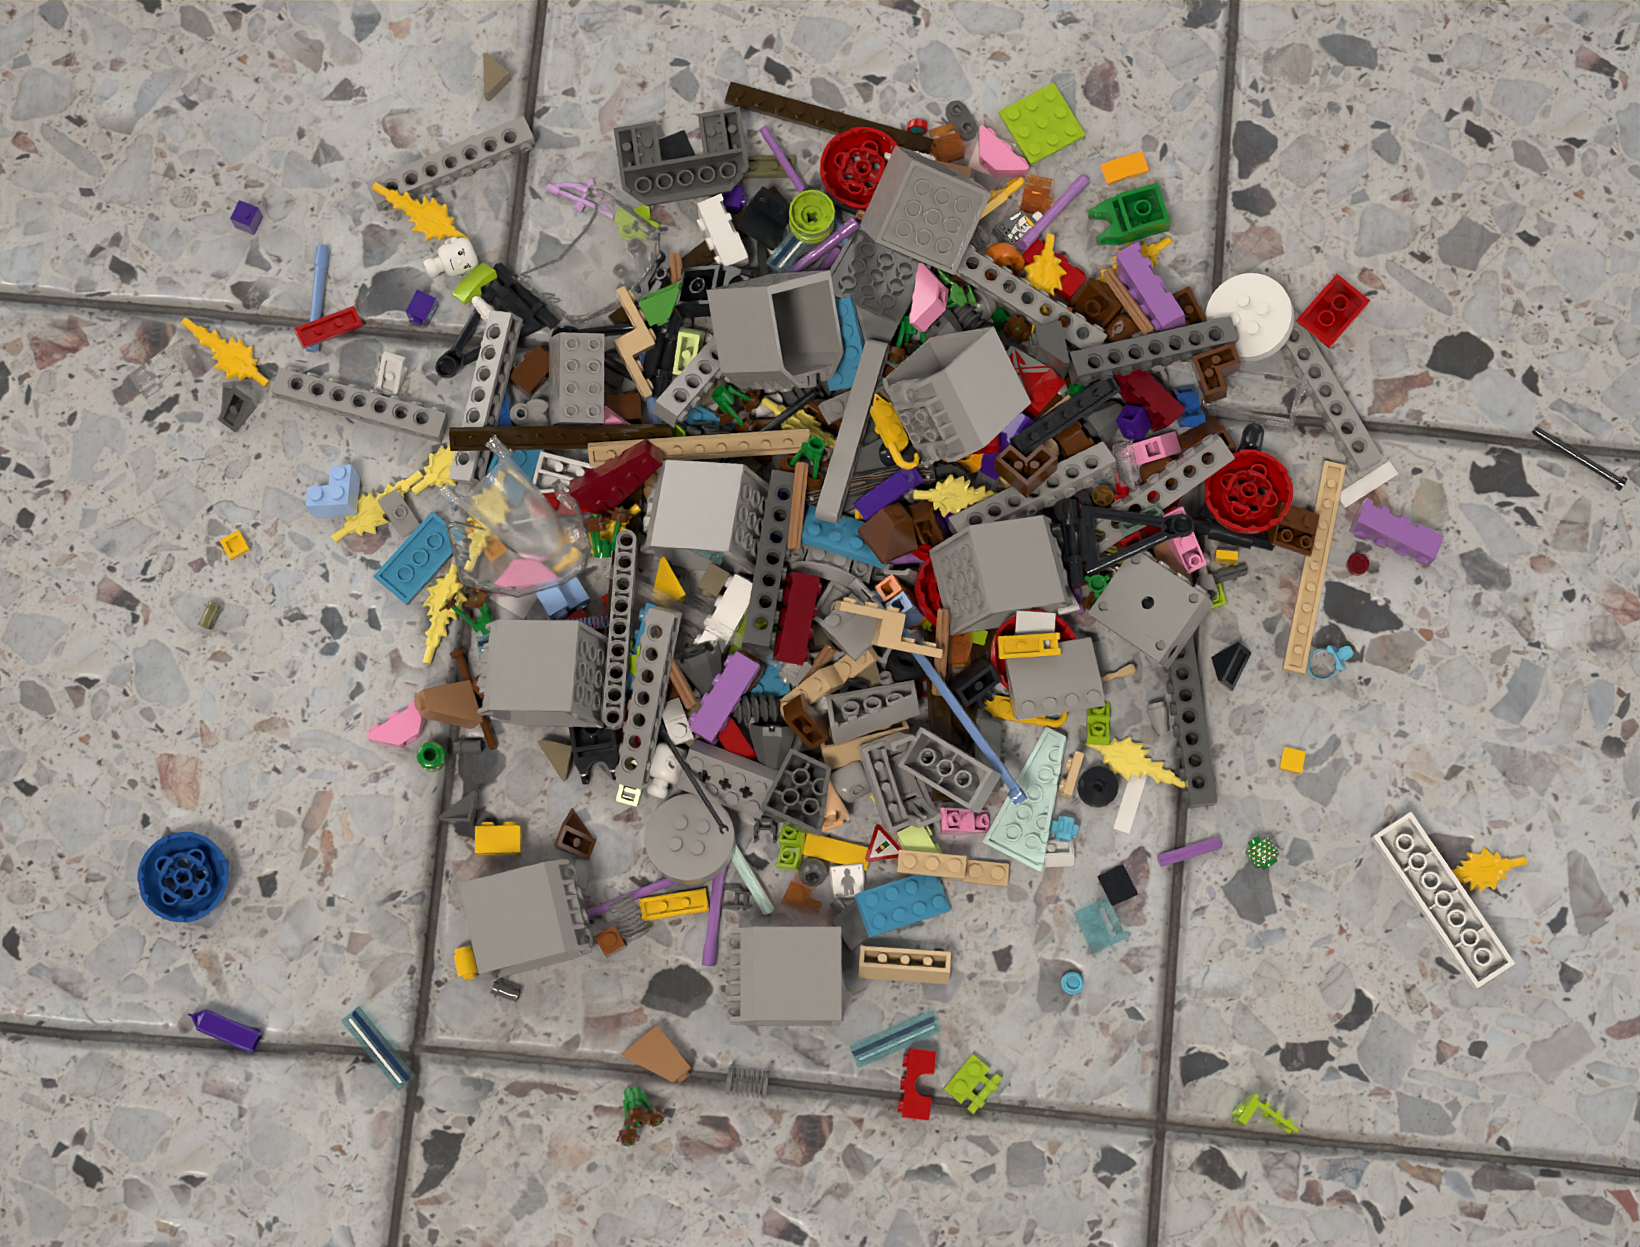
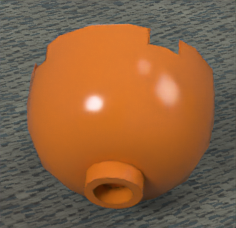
M1007 242L991 244L983 253L991 257L999 267L1005 266L1010 269L1015 277L1019 275L1025 265L1021 252L1014 245ZM986 272L985 278L989 281H994L995 275L992 272Z

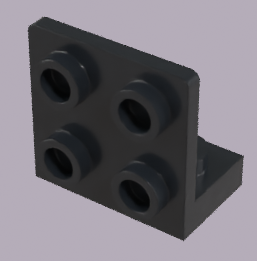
M762 186L750 200L738 229L771 251H774L785 226L789 223L790 204Z

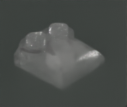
M1132 440L1114 444L1113 449L1109 451L1116 459L1117 471L1114 473L1116 483L1120 484L1121 487L1137 486L1141 481Z

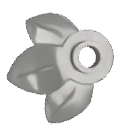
M531 399L526 404L517 403L510 409V418L516 426H550L548 419L543 414L548 409L549 404L541 399ZM518 410H523L525 412V416L523 418H519L517 416Z

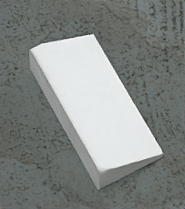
M1072 838L1071 842L1068 843L1048 839L1044 867L1073 866L1075 854Z

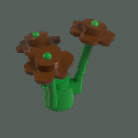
M1003 307L998 308L991 318L994 323L991 324V327L994 326L1005 351L1010 347L1004 346L999 329L1005 330L1004 334L1008 338L1012 336L1017 337V344L1030 340L1032 324L1026 325L1022 316H1012Z

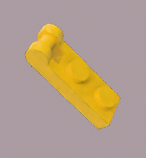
M1060 633L997 637L999 659L1061 655V648L1058 645ZM1043 641H1049L1050 649H1044Z

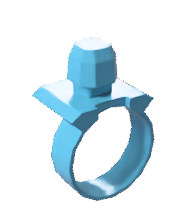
M1328 645L1327 650H1316L1309 656L1307 661L1308 671L1316 679H1330L1336 675L1338 670H1346L1343 660L1346 661L1351 658L1354 652L1350 646H1344L1338 652L1335 646ZM1322 650L1332 653L1337 662L1334 673L1325 679L1315 676L1310 668L1312 656Z

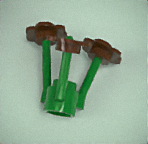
M489 581L481 585L476 584L474 588L465 591L466 593L473 592V596L465 602V607L479 608L481 615L475 619L477 623L472 621L455 605L456 600L454 597L457 595L456 592L445 600L438 611L441 612L444 609L449 610L452 608L472 626L476 633L479 631L483 635L490 633L485 627L486 624L495 621V618L486 602L489 595L482 592L486 590L484 586L488 585Z

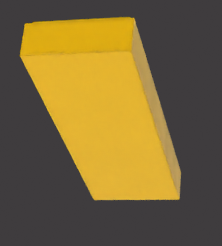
M806 835L803 849L804 856L840 865L863 863L864 871H867L869 864L865 860L868 851L867 847L824 836Z
M706 888L639 899L643 922L709 911Z

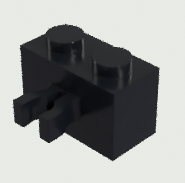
M979 658L945 684L961 705L967 708L975 702L976 706L982 709L984 705L981 702V696H985L990 702L993 701L994 698L988 691L999 684L1001 680L993 666Z

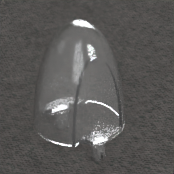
M494 436L485 446L499 458V463L465 497H461L448 482L438 493L452 506L451 511L453 513L462 508L483 529L519 557L534 561L551 560L558 556L563 548L564 533L560 517L537 486L511 459L516 451L511 448L508 449Z

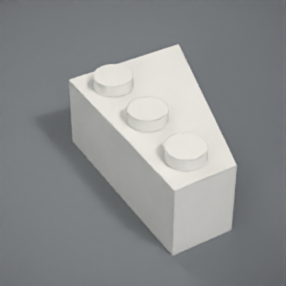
M722 194L698 203L699 219L696 221L700 231H705L708 237L705 241L709 250H714L716 257H714L716 265H721L722 267L733 266L736 268L749 265L748 255L738 232H736L731 222V215L727 213L723 205L724 199Z
M540 451L529 494L569 492L570 480L576 477L578 479L585 475V472L588 470L596 469L599 466L590 467L589 463Z

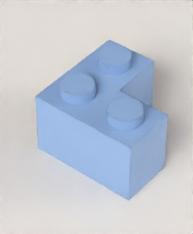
M353 465L331 466L329 485L308 487L306 508L314 518L357 515L361 476Z
M576 576L560 586L553 583L536 593L539 603L549 620H562L581 608L583 611L589 607L588 604L591 603L590 598Z

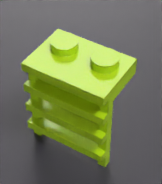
M1256 1093L1248 1095L1245 1101L1241 1104L1238 1103L1231 1113L1234 1116L1231 1122L1238 1127L1245 1126L1256 1111L1288 1134L1291 1131L1295 1133L1299 1131L1292 1124L1294 1120L1291 1117H1281V1110H1271L1269 1108L1271 1103L1268 1101H1258L1259 1095Z

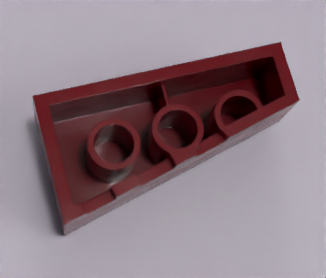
M1109 359L1111 363L1116 364L1113 359ZM1139 369L1125 376H1121V374L1113 375L1121 389L1119 394L1129 405L1145 408L1152 425L1150 430L1153 433L1169 427L1186 410L1147 371Z
M644 439L623 451L616 458L606 460L598 468H592L578 479L576 477L570 480L569 495L591 513L601 514L605 518L610 513L607 512L608 510H614L615 507L662 466V451L648 439Z
M790 572L786 573L785 580H783L787 582V586L783 590L782 602L784 603V608H781L778 618V625L781 626V630L776 632L772 661L803 666L809 656V649L806 648L808 640H811L813 635L811 623L812 618H815L818 607L815 605L816 597L821 593L822 583H819L820 577Z

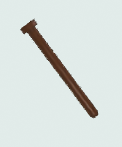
M460 648L450 653L451 659L456 660L463 681L470 680L472 685L473 679L464 658L466 654L465 649ZM474 691L478 707L482 708L479 695ZM481 715L483 722L480 726L488 747L491 750L497 749V743L487 716Z

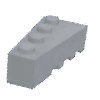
M914 680L826 696L834 745L920 715Z

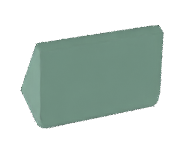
M1157 504L1140 512V514L1161 517L1165 515ZM1126 522L1118 524L1123 537L1146 526Z

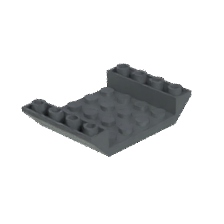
M860 227L849 236L830 269L835 300L853 296L864 345L867 339L889 343L890 347L898 326L913 302L912 295L915 290V274L918 270V263H923L931 271L934 266L875 242Z

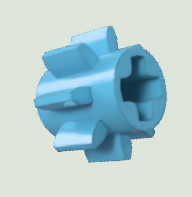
M1059 816L1057 821H1053L1050 833L1055 834L1054 839L1068 843L1071 842V838H1076L1079 826L1074 825L1075 820L1070 817Z

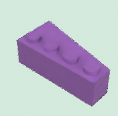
M1136 242L1116 253L1118 277L1155 327L1154 332L1184 327V312L1171 292H1165V284L1160 275L1155 276L1149 258L1142 257V247Z
M1366 498L1358 507L1349 532L1354 533L1356 538L1371 540L1376 546L1381 548H1391L1395 550L1396 554L1413 557L1416 562L1423 565L1431 564L1436 559L1444 538L1443 535L1421 524L1414 526L1409 518L1403 515L1394 516L1390 513L1391 509L1385 506H1381V508L1372 505L1373 500Z
M737 651L734 655L730 654L724 663V666H726L724 672L716 675L712 682L714 688L710 694L708 692L705 693L700 701L702 707L699 712L694 711L688 721L691 732L714 746L718 741L715 736L718 732L725 729L730 718L728 717L730 712L733 713L737 709L742 699L740 696L742 693L745 694L760 670L759 664Z

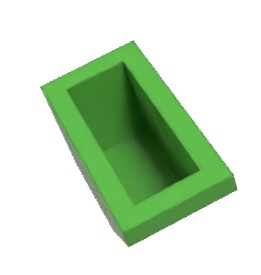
M682 281L641 298L639 305L650 326L654 324L660 326L669 321L683 285Z

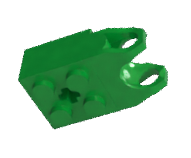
M1158 183L1116 194V197L1106 199L1098 206L1087 211L1089 219L1105 220L1111 224L1109 229L1096 236L1097 245L1118 246L1164 233L1170 229V219Z

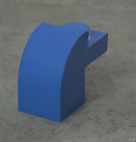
M1193 385L1173 388L1172 396L1186 409L1176 419L1179 427H1197L1199 424L1205 423V414L1199 407V397L1196 388Z

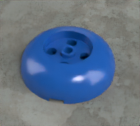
M193 832L166 835L151 845L140 862L137 874L140 895L146 906L153 913L168 921L186 923L204 918L219 906L227 892L229 885L227 860L220 848L203 835ZM185 858L187 866L180 868L178 862L180 859ZM200 870H204L206 872L205 878L198 879L197 873ZM185 875H188L189 880L187 882H183V877ZM168 878H173L175 881L172 887L166 886ZM188 889L193 890V896L190 899L185 898V891Z

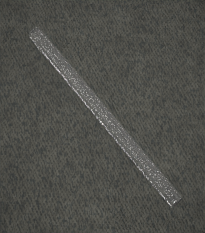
M607 563L602 574L613 580L614 565ZM635 577L634 592L666 609L682 612V618L791 677H796L799 673L800 666L772 661L773 651L743 647L744 635ZM622 581L619 583L627 588L630 585L628 581Z

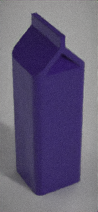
M1022 413L1013 419L1000 432V451L984 454L979 471L996 481L999 475L994 471L995 457L1011 444L1009 438L1034 421Z
M901 468L855 501L853 505L867 522L882 508L894 504L924 480L915 468Z
M207 1009L193 1015L188 1013V1016L192 1017L197 1031L251 1054H254L263 1034Z

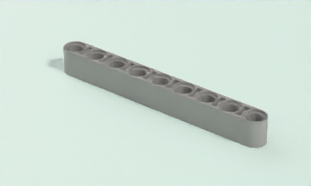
M867 339L817 504L816 520L833 524L839 523L871 415L869 411L873 405L874 395L877 394L876 390L879 387L888 357L889 343Z
M622 530L618 533L615 547L602 715L604 723L612 730L621 728L625 721L638 551L637 538L630 530ZM630 537L633 539V542L630 546H623L621 544L622 540ZM624 559L631 560V565L628 568H621L620 562ZM622 581L630 583L626 590L618 589V584ZM626 603L628 608L625 612L616 611L617 605ZM618 625L626 626V631L623 634L615 633V628ZM616 647H623L625 649L624 654L620 657L614 656L613 650ZM621 669L623 671L622 676L619 679H613L611 677L613 670ZM613 691L621 693V698L618 701L610 700L609 696ZM612 713H617L620 717L618 722L614 724L609 723L608 716Z

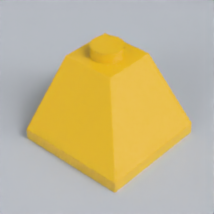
M665 557L660 558L653 589L654 600L651 602L662 607L671 608L677 605L680 608L687 604L686 594Z

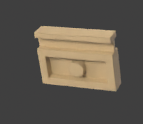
M1075 751L1072 758L1068 757L1064 768L1068 773L1066 779H1061L1058 791H1061L1060 798L1066 800L1071 798L1084 753Z

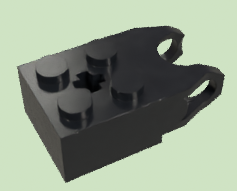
M733 266L684 267L681 270L679 280L682 281L683 285L675 307L686 318L710 317L711 312L707 290L756 278V275L752 271Z
M615 713L608 716V722L611 724L616 723ZM605 723L604 728L598 727L595 733L589 731V727H569L574 764L580 773L582 785L589 784L591 767L597 762H604L608 766L612 780L615 781V768L621 756L619 755L618 730L609 729Z

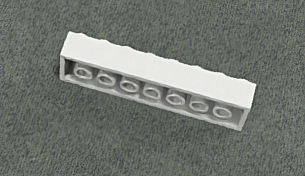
M1409 812L1371 837L1473 989L1479 988L1515 964L1412 812Z

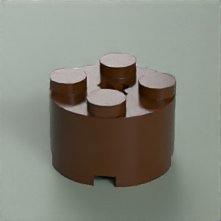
M1078 420L1052 437L1057 443L1060 452L1058 463L1095 445L1090 437L1085 436L1082 425Z

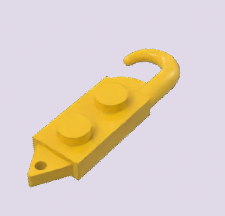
M1017 176L1006 183L1007 188L989 191L991 196L980 219L1020 189L1024 184V178Z
M875 394L873 405L869 412L886 448L889 449L894 462L903 469L915 468L920 459L918 453L914 454L915 459L913 462L904 461L900 454V451H903L908 444V437L892 402L888 403L878 394Z
M995 695L993 701L986 700L982 702V704H987V707L984 706L983 709L991 715V718L1033 726L1058 728L1066 722L1068 717L1067 712L1061 713V717L1057 720L1048 719L1045 716L1017 720L1012 715L1010 697Z

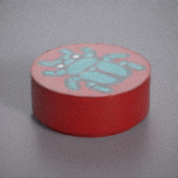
M919 118L911 119L907 122V132L925 135L928 132V122Z

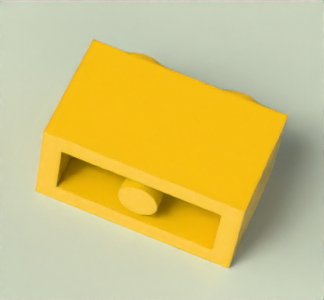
M482 822L481 826H475V854L477 856L522 855L521 826L517 825V822H503V826H494L493 822Z

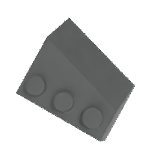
M790 748L760 806L762 813L802 833L821 837L831 767Z

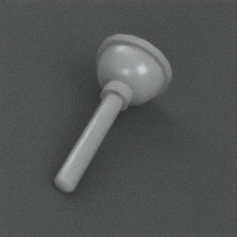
M1010 285L1004 288V290L1011 293L1014 291V288ZM978 289L972 290V293L976 295L975 301L978 306L974 312L981 313L979 317L981 320H990L997 310L999 302Z

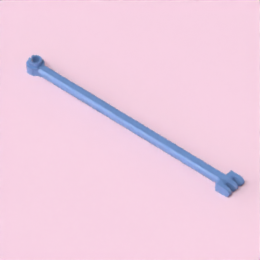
M875 590L871 591L877 595L876 599L886 609V603L879 593ZM903 626L901 639L902 637L913 639L905 626ZM912 653L997 772L1002 774L1001 779L1010 790L1007 794L1010 800L1015 805L1027 800L1028 797L1023 789L1011 776L927 657Z

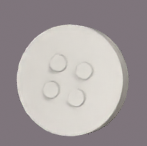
M1257 273L1240 274L1222 283L1212 294L1206 309L1207 321L1231 316L1239 338L1235 348L1240 361H1258L1273 355L1287 342L1294 326V308L1284 288L1274 279Z

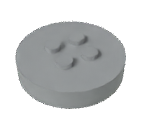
M682 794L672 797L653 812L645 829V847L651 863L663 877L678 884L696 885L712 880L728 866L735 851L736 836L728 813L719 803L709 800L723 824L729 828L728 832L725 828L722 829L724 834L720 833L718 824L701 797L695 794Z

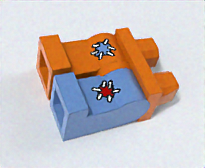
M891 574L875 586L886 606L899 608V613L906 614L904 625L908 629L913 630L927 621L921 613L911 589L907 585L904 587L903 584H900L895 575Z

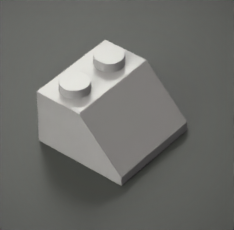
M850 594L847 597L850 599L857 600V605H865L853 594ZM834 609L819 623L826 636L855 662L873 646L872 639L877 619L875 617Z

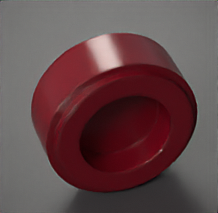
M1354 553L1348 558L1346 568L1352 575H1363L1369 568V560L1362 553Z

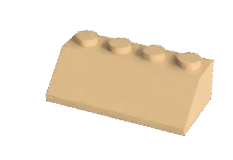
M906 720L844 743L834 745L830 721H826L829 739L821 743L819 748L824 764L830 766L831 769H839L854 761L862 762L857 749L858 746L895 732L910 734Z

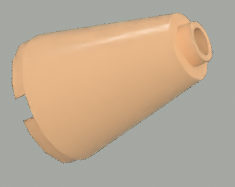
M829 779L822 832L844 825L843 820H850L849 813L834 788L831 779Z

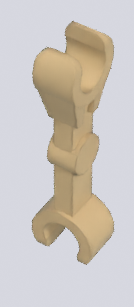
M1134 664L1127 665L1113 674L1104 675L1101 678V682H1110L1117 677L1122 678L1135 674Z

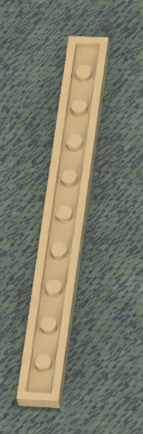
M793 429L648 440L662 451L663 462L665 460L683 461L797 453L801 448V444L803 442L807 443L810 439L809 429ZM644 439L588 443L590 467L603 465L606 460L616 458L623 451Z
M1330 461L1323 462L1313 513L1320 516L1312 555L1304 557L1282 667L1283 671L1304 675L1306 671L1346 465Z

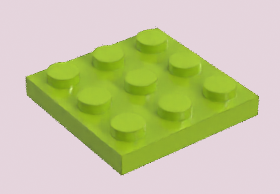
M1054 82L1000 110L998 113L1030 167L1080 141L1086 135Z

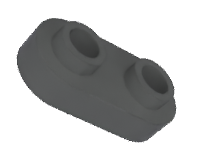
M961 101L950 102L946 107L945 116L957 137L963 141L974 139L977 134V124L967 107ZM958 108L960 112L955 113L953 109ZM964 126H969L971 129H970V130H964L963 127H964Z

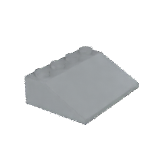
M1091 637L1058 642L1059 648H1061V655L1005 659L1012 715L1015 719L1022 720L1105 706L1101 677Z

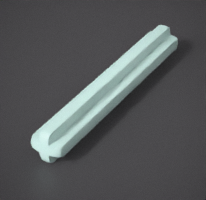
M735 845L731 861L765 916L771 914L774 911L772 903L739 848Z

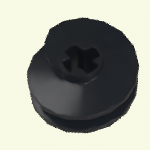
M1101 766L1091 767L1084 772L1077 786L1080 799L1085 804L1096 808L1109 805L1117 796L1119 789L1115 774L1108 768ZM1096 782L1103 786L1100 792L1093 788Z

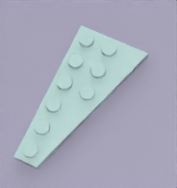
M1048 727L1043 731L1016 780L1028 799L1021 804L1017 803L1015 805L1007 796L983 840L984 845L1041 874L1044 867L1067 740L1066 736Z

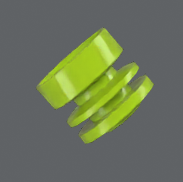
M807 190L798 194L790 204L789 226L796 239L806 244H817L828 238L834 227L835 209L833 202L826 194L817 190ZM808 218L811 219V220H812L813 218H815V219H816V222L811 221V222L809 223V222H808Z

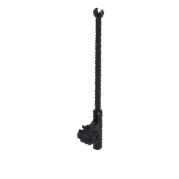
M643 695L645 702L648 703L649 701L647 700L645 695ZM661 718L658 737L662 736L718 824L720 833L724 834L723 828L728 832V826L723 824L667 735L666 726Z

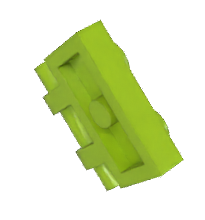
M972 1054L943 1090L960 1104L966 1098L971 1100L972 1102L967 1107V1110L974 1114L978 1108L981 1109L985 1105L984 1101L991 1092L994 1093L998 1089L997 1085L1002 1078L996 1073L990 1080L985 1077L990 1068ZM981 1082L984 1088L976 1096L972 1090Z

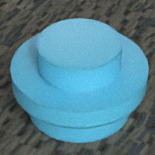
M1069 972L1062 977L1061 987L1067 994L1075 995L1083 989L1084 981L1080 974Z

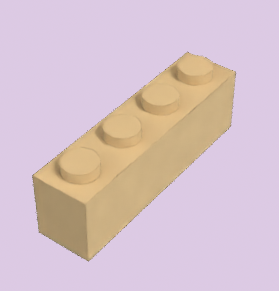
M860 946L858 978L949 984L951 952Z

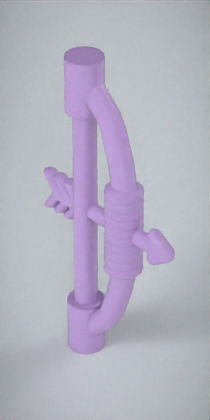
M593 178L586 181L587 186L568 182H561L555 185L548 183L547 192L576 201L572 210H579L580 214L585 205L602 212L603 215L615 219L618 211L613 210L611 203L598 193L597 190L591 188V186L595 185ZM561 188L575 189L583 195L580 198L561 190ZM586 196H589L594 199L597 198L602 203H604L606 207L604 208L600 205L585 200Z

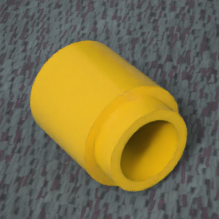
M472 946L455 949L453 958L458 978L463 977V981L477 978L476 974L479 972Z

